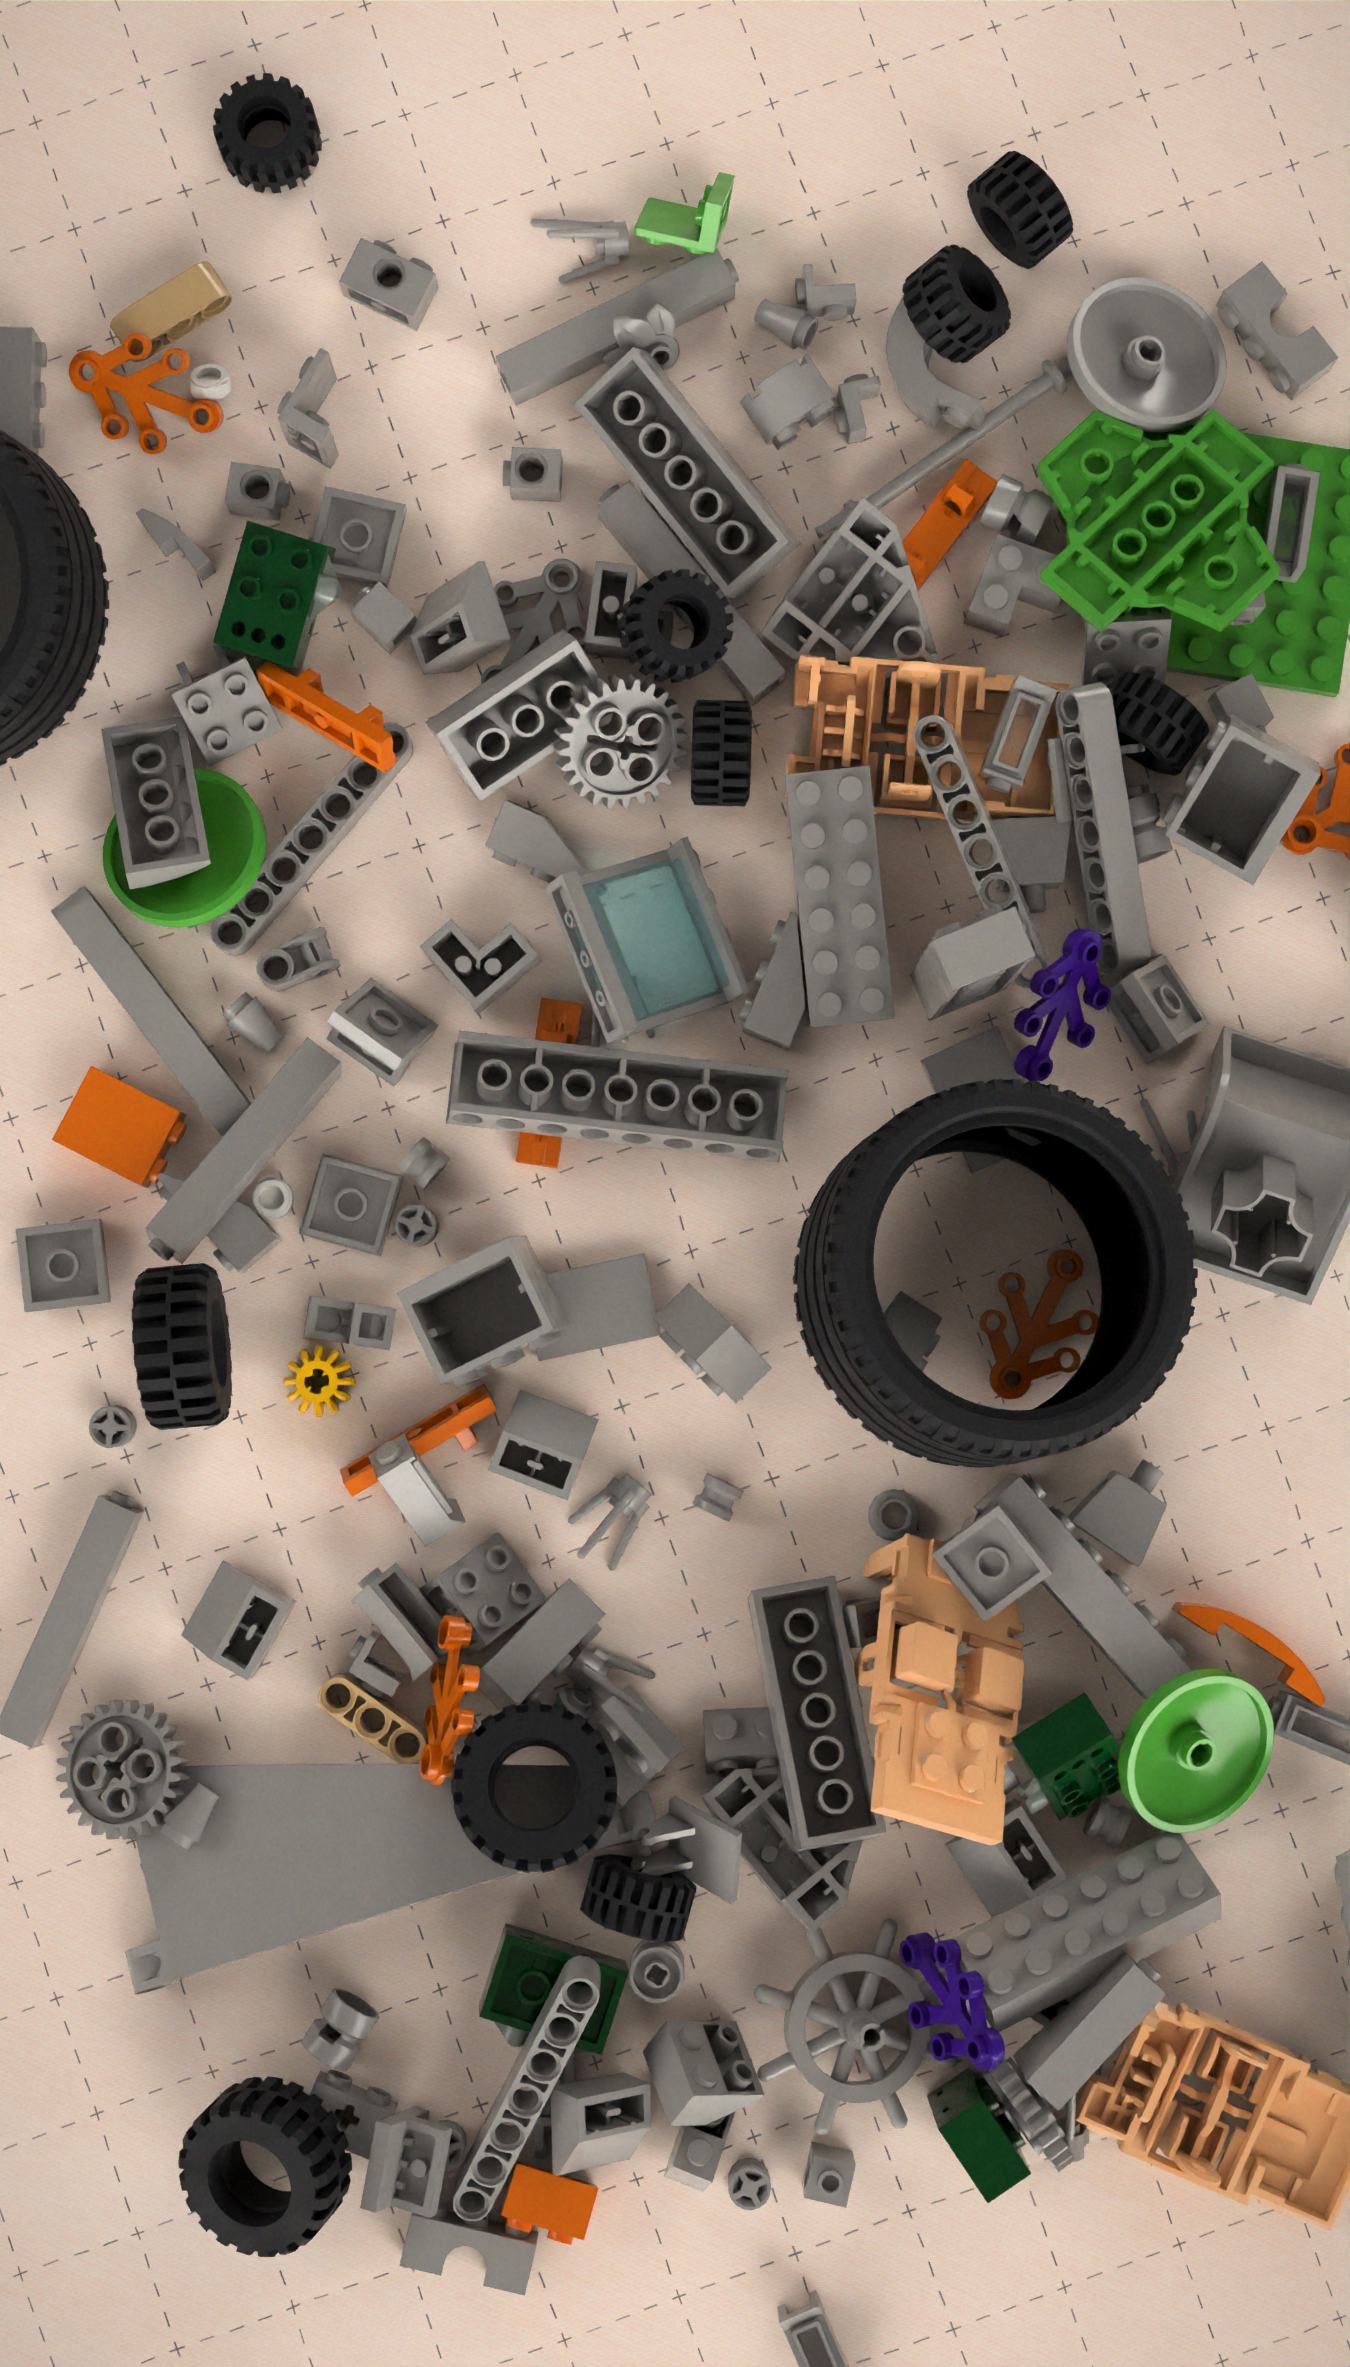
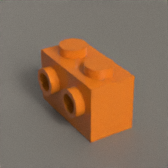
M516 2161L511 2169L499 2213L501 2216L508 2218L506 2225L530 2233L534 2225L549 2230L547 2238L572 2245L573 2238L581 2240L585 2238L599 2188L585 2181L565 2175L556 2176L551 2171Z

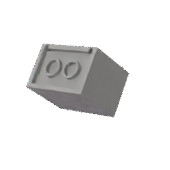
M1231 714L1226 723L1219 719L1213 728L1206 748L1210 749L1205 759L1197 756L1185 776L1184 785L1188 786L1183 796L1177 792L1174 794L1164 812L1165 816L1162 821L1167 823L1166 837L1254 885L1320 777L1319 762Z
M509 1236L397 1292L440 1385L454 1382L456 1388L474 1383L489 1375L486 1367L492 1365L493 1369H497L501 1366H508L524 1358L523 1349L530 1347L531 1351L559 1341L562 1339L560 1331L570 1326L527 1236Z

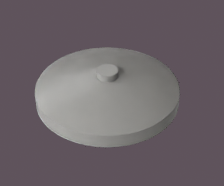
M1141 277L1120 278L1107 282L1087 296L1075 313L1069 326L1067 335L1069 365L1083 393L1104 414L1145 432H1172L1192 425L1209 410L1223 389L1227 373V359L1224 344L1217 327L1196 301L1169 284Z

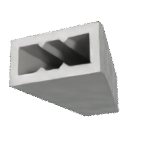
M1125 1953L1013 2055L1026 2081L1059 2111L1166 1995L1157 1982L1162 1977L1161 1974L1143 1957L1136 1963Z

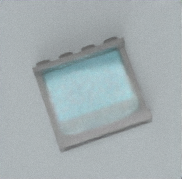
M688 837L681 838L666 850L578 876L576 870L563 873L545 887L607 1043L730 1003L750 991L747 985L745 970L737 960L731 945L730 933L722 923L716 908L714 893L707 886L700 868L699 856L692 848Z

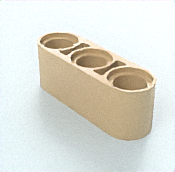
M203 261L188 268L119 312L112 319L110 327L122 345L131 334L141 333L150 339L152 344L150 355L144 359H131L133 362H141L220 314L230 305L232 296L208 261ZM137 338L132 343V349L136 354H141L143 351V343Z
M347 1673L335 1674L321 1686L319 1702L329 1715L397 1763L413 1764L421 1759L423 1748L426 1744H429L427 1731L417 1721L386 1699L375 1696L361 1686L362 1682ZM336 1683L345 1685L350 1691L349 1703L344 1705L334 1703L329 1695L331 1685ZM376 1708L384 1714L385 1724L382 1728L372 1729L365 1724L363 1716L366 1709ZM403 1733L414 1734L420 1743L419 1750L415 1753L403 1752L398 1745L399 1735Z

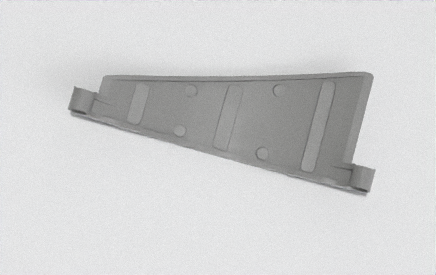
M420 1764L179 1766V1772L189 1776V1780L179 1781L177 1784V1788L184 1792V1798L196 1787L198 1782L220 1797L214 1804L199 1843L194 1842L189 1850L161 1833L160 1830L163 1826L154 1827L151 1825V1834L138 1835L136 1833L135 1839L159 1940L125 1952L134 1992L136 1995L157 1990L191 1975L523 1872L506 1866L503 1867L493 1862L485 1854H482L464 1833L455 1814L454 1800L451 1793V1779L454 1777L455 1768H453L451 1776L445 1777L441 1785H433L430 1783V1780L421 1778ZM501 1765L494 1783L495 1799L504 1816L514 1824L529 1829L545 1828L562 1819L571 1808L576 1793L575 1775L571 1766ZM146 1767L149 1775L152 1774L154 1767ZM125 1790L124 1792L126 1796L127 1805H129L130 1798L127 1791ZM649 1792L636 1793L622 1807L616 1801V1808L607 1831L601 1836L598 1844L587 1853L643 1840L645 1835H642L637 1840H633L632 1835L636 1824L642 1822L650 1823L656 1820ZM172 1798L171 1802L176 1807L184 1798ZM162 1813V1815H163L164 1818L168 1815V1814Z

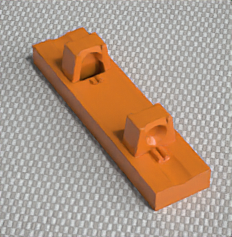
M965 459L902 541L918 591L992 496L998 481L980 470L968 459ZM951 500L959 506L961 516L946 506L945 503Z
M267 661L256 670L259 684L271 705L384 773L396 764L392 734L384 730L385 725L381 710L369 705L357 714L323 694L321 675L310 668L295 677Z
M541 998L535 1040L577 1045L583 1004ZM520 1132L516 1162L558 1169L563 1137Z
M483 1383L388 1441L395 1440L405 1434L409 1444L412 1445L420 1457L455 1436L463 1450L466 1451L478 1443L471 1425L495 1412L497 1408L492 1395ZM380 1446L340 1469L343 1484L352 1497L379 1481L368 1455L375 1452Z

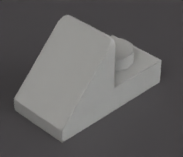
M881 1596L846 1601V1604L843 1606L849 1648H863L877 1641ZM895 1623L894 1630L900 1629L903 1626Z

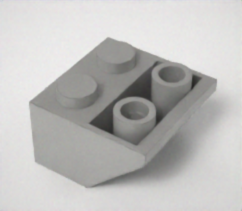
M478 561L427 595L410 635L423 675L460 672L511 639L484 561Z
M520 1390L488 1470L568 1500L599 1419Z
M223 1560L181 1636L212 1661L249 1681L257 1674L297 1601Z
M1015 1798L1005 1804L1002 1842L990 1846L956 1836L945 1843V1846L991 1917L1002 1914L1068 1879L1024 1809Z
M665 2021L643 2050L669 2126L707 2125L761 2100L765 2095L736 2021Z
M621 2072L554 2086L551 2092L553 2174L558 2176L629 2160L652 2127L651 2084Z

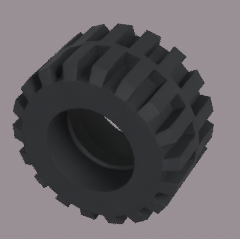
M263 73L262 80H256L254 74L246 76V84L241 86L236 81L230 86L232 90L231 95L223 93L219 99L222 109L215 108L213 117L216 125H213V131L223 162L226 164L230 174L233 177L237 175L239 183L246 188L252 183L254 190L264 193L265 187H270L273 194L281 193L280 186L288 185L291 190L298 186L296 179L301 177L305 181L311 175L309 165L317 166L319 161L317 151L322 150L321 132L313 105L309 97L305 98L301 87L297 84L291 87L288 78L280 76L278 81H274L273 75L270 73ZM277 120L290 127L284 140L273 147L258 148L246 142L251 129L263 121Z
M1007 152L968 185L967 197L969 205L982 232L1003 256L1020 267L1026 269L1035 267L1073 233V220L1062 193L1038 164L1019 152Z
M958 245L943 247L905 279L906 282L903 284L902 289L904 293L903 301L911 322L931 349H934L938 355L943 358L947 357L951 362H968L1004 335L1010 327L1011 311L1001 284L990 268L977 255L972 254L964 247L960 248Z
M672 569L664 571L637 588L629 596L631 600L624 604L621 613L625 615V618L619 621V631H625L626 636L620 639L622 648L629 646L632 654L627 656L631 664L638 661L642 665L639 672L647 676L650 673H654V680L664 682L670 679L671 683H679L710 669L717 663L716 660L723 657L728 650L724 645L732 640L733 631L727 630V626L734 621L733 613L726 614L724 607L730 603L726 596L721 599L718 597L716 592L720 587L715 582L709 585L704 583L705 575L698 572L690 576L689 569H679L675 573H673ZM661 605L677 606L686 612L691 619L694 637L689 649L674 647L661 635L657 621Z
M1123 673L1110 691L1113 699L1119 744L1141 743L1145 746V751L1125 755L1155 772L1172 776L1179 775L1209 733L1210 729L1206 720L1190 701L1161 681L1140 673Z
M696 701L693 707L691 799L694 805L745 807L750 795L752 710L748 701Z
M608 1854L594 1858L580 1910L589 1919L605 1928L639 1939L655 1942H673L683 1939L697 1889L692 1881L678 1872L654 1876L641 1872L644 1868L638 1871L631 1869L633 1857Z

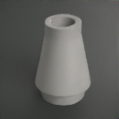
M767 299L761 301L754 317L756 323L764 326L792 349L799 347L805 350L812 342L818 327V319L811 316L810 310L774 303Z
M247 992L242 994L222 1014L229 1021L228 1027L259 1046L266 1054L284 1037L258 998H252Z
M198 1782L196 1787L163 1819L166 1823L160 1832L178 1845L189 1850L194 1842L199 1843L214 1804L220 1796Z

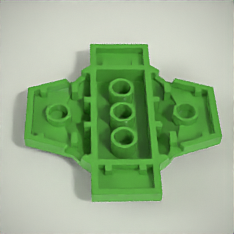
M1214 409L1186 435L1168 434L1167 440L1154 441L1143 437V430L1094 410L1037 465V474L1067 523V547L1041 571L1040 580L1100 633L1123 611L1128 613L1133 607L1152 608L1160 606L1222 632L1278 578L1281 571L1255 526L1250 527L1247 522L1248 492L1273 469L1275 461Z

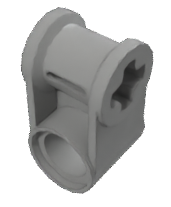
M318 927L306 931L292 940L262 953L257 960L256 968L264 985L273 991H284L305 981L320 978L337 970L341 964L338 959H333L324 938L327 934L325 928ZM311 947H315L320 958L319 961H316ZM277 960L287 963L288 971L283 978L273 980L267 977L266 970L270 963Z

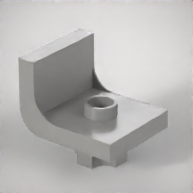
M1223 1026L1212 1053L1211 1085L1206 1106L1196 1135L1173 1186L1175 1193L1181 1194L1183 1199L1181 1204L1184 1212L1187 1211L1190 1218L1186 1223L1188 1230H1193V1249H1196L1197 1258L1193 1260V1266L1309 1305L1312 1304L1350 1222V1068Z

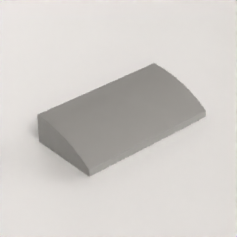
M183 717L101 729L129 889L173 880L211 864L187 729Z

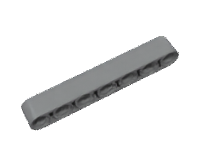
M1096 682L1060 691L1056 699V713L1090 929L1098 932L1102 940L1101 955L1096 963L1101 972L1107 976H1112L1147 965L1151 958V946L1113 699L1108 687L1103 683Z
M934 715L926 716L919 720L914 727V742L983 909L986 910L1001 904L1003 911L1015 906L1020 919L1025 924L1026 934L1036 955L1034 958L1039 960L1042 969L1045 970L1051 965L1050 958L955 728L945 718ZM938 723L945 730V738L939 746L930 747L925 742L924 734L931 724ZM950 762H955L961 769V778L953 786L945 785L940 777L941 769ZM965 801L974 803L978 812L977 818L970 825L961 824L956 815L957 808ZM980 840H987L993 846V857L986 864H979L973 858V847ZM995 879H1003L1009 885L1010 894L1003 903H996L989 896V885ZM1020 973L1014 980L1015 983L1021 987L1030 988L1031 980L1026 979Z
M397 723L384 724V730L392 734V737H399L404 741L402 749L395 753L396 764L384 773L354 755L263 862L258 877L244 897L231 909L214 920L210 933L212 941L224 953L231 956H239L250 950L410 761L413 755V745L408 732L403 726ZM372 768L376 770L377 777L372 784L362 786L356 783V776L362 769ZM343 799L350 802V809L346 815L338 818L329 814L330 806L336 800ZM319 831L323 833V841L320 846L315 849L303 847V838L308 832ZM282 863H294L296 865V873L290 880L280 881L276 878V870ZM260 893L268 895L269 905L263 912L254 913L250 911L249 904L252 897ZM232 925L241 926L242 937L240 940L232 945L225 944L222 939L225 929Z
M86 886L81 887L52 909V914L221 1136H224L249 1107L251 1102Z
M575 1956L564 1965L457 2174L453 2209L457 2216L463 2220L479 2221L490 2212L598 2003L601 1970L598 1963L590 1957ZM581 1981L586 1982L589 1985L585 1987H579L574 1985L573 1983ZM565 2017L568 2018L570 2021L561 2022L556 2020L555 2018ZM546 2052L551 2054V2056L544 2057L537 2053ZM528 2087L533 2089V2091H524L520 2088ZM503 2122H511L515 2125L509 2126L503 2124ZM490 2156H491V2157H495V2158H497V2159L491 2160V2159H487L486 2157H490ZM468 2191H476V2192H478V2193H475V2194H474V2193H470V2192H468Z

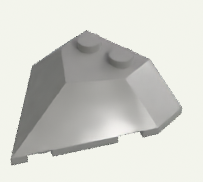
M862 497L835 528L785 594L760 631V634L793 659H799L800 655L825 657V660L850 662V657L941 664L897 524Z
M872 1756L873 1766L875 1769L874 1756ZM777 1765V1767L735 1769L702 1797L713 1817L742 1832L740 1856L778 1903L811 1934L845 1906L855 1863H857L863 1840L796 1852L780 1765Z

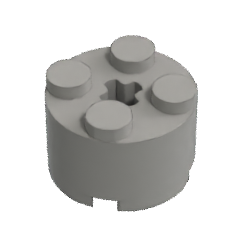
M807 354L803 356L801 364L794 360L758 384L757 387L761 393L755 396L753 400L747 394L740 401V404L766 444H774L776 449L780 450L798 437L796 433L801 430L800 426L808 422L811 427H814L832 414L830 410L835 407L833 401L836 399V396L811 357Z

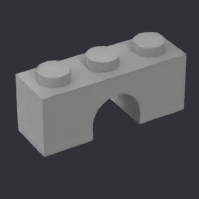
M1262 261L1223 290L1216 304L1218 315L1226 327L1229 329L1234 328L1243 339V346L1247 354L1254 361H1260L1266 368L1273 387L1278 392L1285 393L1290 400H1293L1330 372L1339 357L1314 326L1295 337L1283 336L1273 328L1270 315L1280 308L1288 293Z
M439 2202L437 2214L430 2218L415 2213L411 2214L399 2266L441 2276L447 2255L455 2248L469 2246L477 2249L486 2261L487 2268L483 2286L525 2296L539 2232L531 2230L529 2233L509 2227L504 2223L489 2220V2215L479 2221H466L457 2216L455 2212L449 2211L447 2205Z

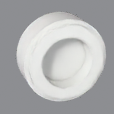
M201 365L189 374L190 391L197 399L218 400L227 396L231 391L230 373L220 365Z
M269 1177L262 1179L254 1186L251 1192V1204L258 1215L266 1219L276 1220L283 1218L291 1211L294 1204V1194L291 1187L285 1181Z

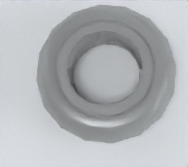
M890 1489L881 1492L873 1499L869 1506L868 1519L876 1535L888 1541H896L907 1533H914L919 1524L920 1511L917 1502L910 1494L903 1490ZM898 1503L906 1509V1520L900 1527H889L882 1521V1511L887 1504Z

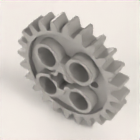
M616 673L613 675L611 686H608L603 679L597 678V691L592 692L588 687L583 686L582 691L585 699L582 702L572 697L569 699L571 705L575 708L572 714L567 712L560 713V716L568 724L567 727L555 728L554 731L564 740V742L553 746L558 755L564 756L556 764L561 771H567L563 779L570 786L575 785L573 790L580 797L587 794V799L593 805L598 804L602 799V803L608 809H612L617 799L624 809H628L630 798L632 797L640 805H644L645 792L650 791L652 795L658 797L659 791L656 785L659 782L669 786L672 784L670 778L666 775L669 770H681V767L674 761V758L687 754V751L678 745V742L688 739V734L678 728L686 722V719L680 713H675L679 705L672 698L667 699L669 693L661 686L655 690L656 684L648 678L640 684V679L635 674H630L625 684L623 678ZM607 712H613L611 721L605 726H599L601 716ZM647 717H652V722L648 729L638 732L640 722ZM588 735H598L601 737L600 739L587 740ZM625 736H626L632 743L624 742ZM609 740L619 742L617 748ZM655 744V747L653 749H645L641 747L642 745ZM599 752H604V758L600 764L590 766L592 757ZM643 757L642 765L637 770L629 772L631 763L635 759Z
M111 1700L109 1707L107 1705H95V1715L92 1713L80 1715L84 1727L71 1726L69 1728L75 1740L61 1743V1746L69 1754L66 1758L57 1759L58 1764L66 1767V1773L57 1776L56 1781L67 1782L68 1788L59 1796L60 1798L73 1799V1803L67 1809L68 1814L82 1812L78 1825L90 1826L92 1824V1835H103L106 1832V1839L108 1840L119 1839L120 1836H122L123 1840L135 1839L136 1833L138 1835L151 1834V1825L155 1827L165 1824L162 1813L169 1814L175 1808L171 1799L184 1798L185 1796L184 1792L177 1788V1784L179 1781L189 1780V1776L179 1772V1766L190 1762V1759L179 1757L177 1751L183 1748L186 1742L173 1741L172 1737L179 1727L177 1725L164 1726L168 1714L155 1713L153 1715L154 1705L142 1704L140 1706L139 1700H126L125 1704L123 1700ZM119 1730L122 1731L124 1736V1743L121 1748L116 1743V1736ZM149 1756L152 1757L154 1762V1769L151 1775H149L146 1769V1761ZM95 1764L99 1768V1778L96 1783L92 1777V1770ZM125 1790L130 1798L127 1809L122 1805V1795Z
M1009 2057L1007 2060L1004 2058L994 2069L986 2071L988 2074L984 2078L999 2100L1000 2109L1016 2131L1022 2132L1038 2156L1044 2152L1058 2172L1076 2159L1062 2139L1065 2133L1050 2111V2104L1026 2081L1012 2057Z

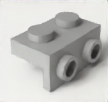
M768 1707L703 1710L705 1767L707 1774H715L718 1777L726 1778L735 1769L777 1767L779 1765Z

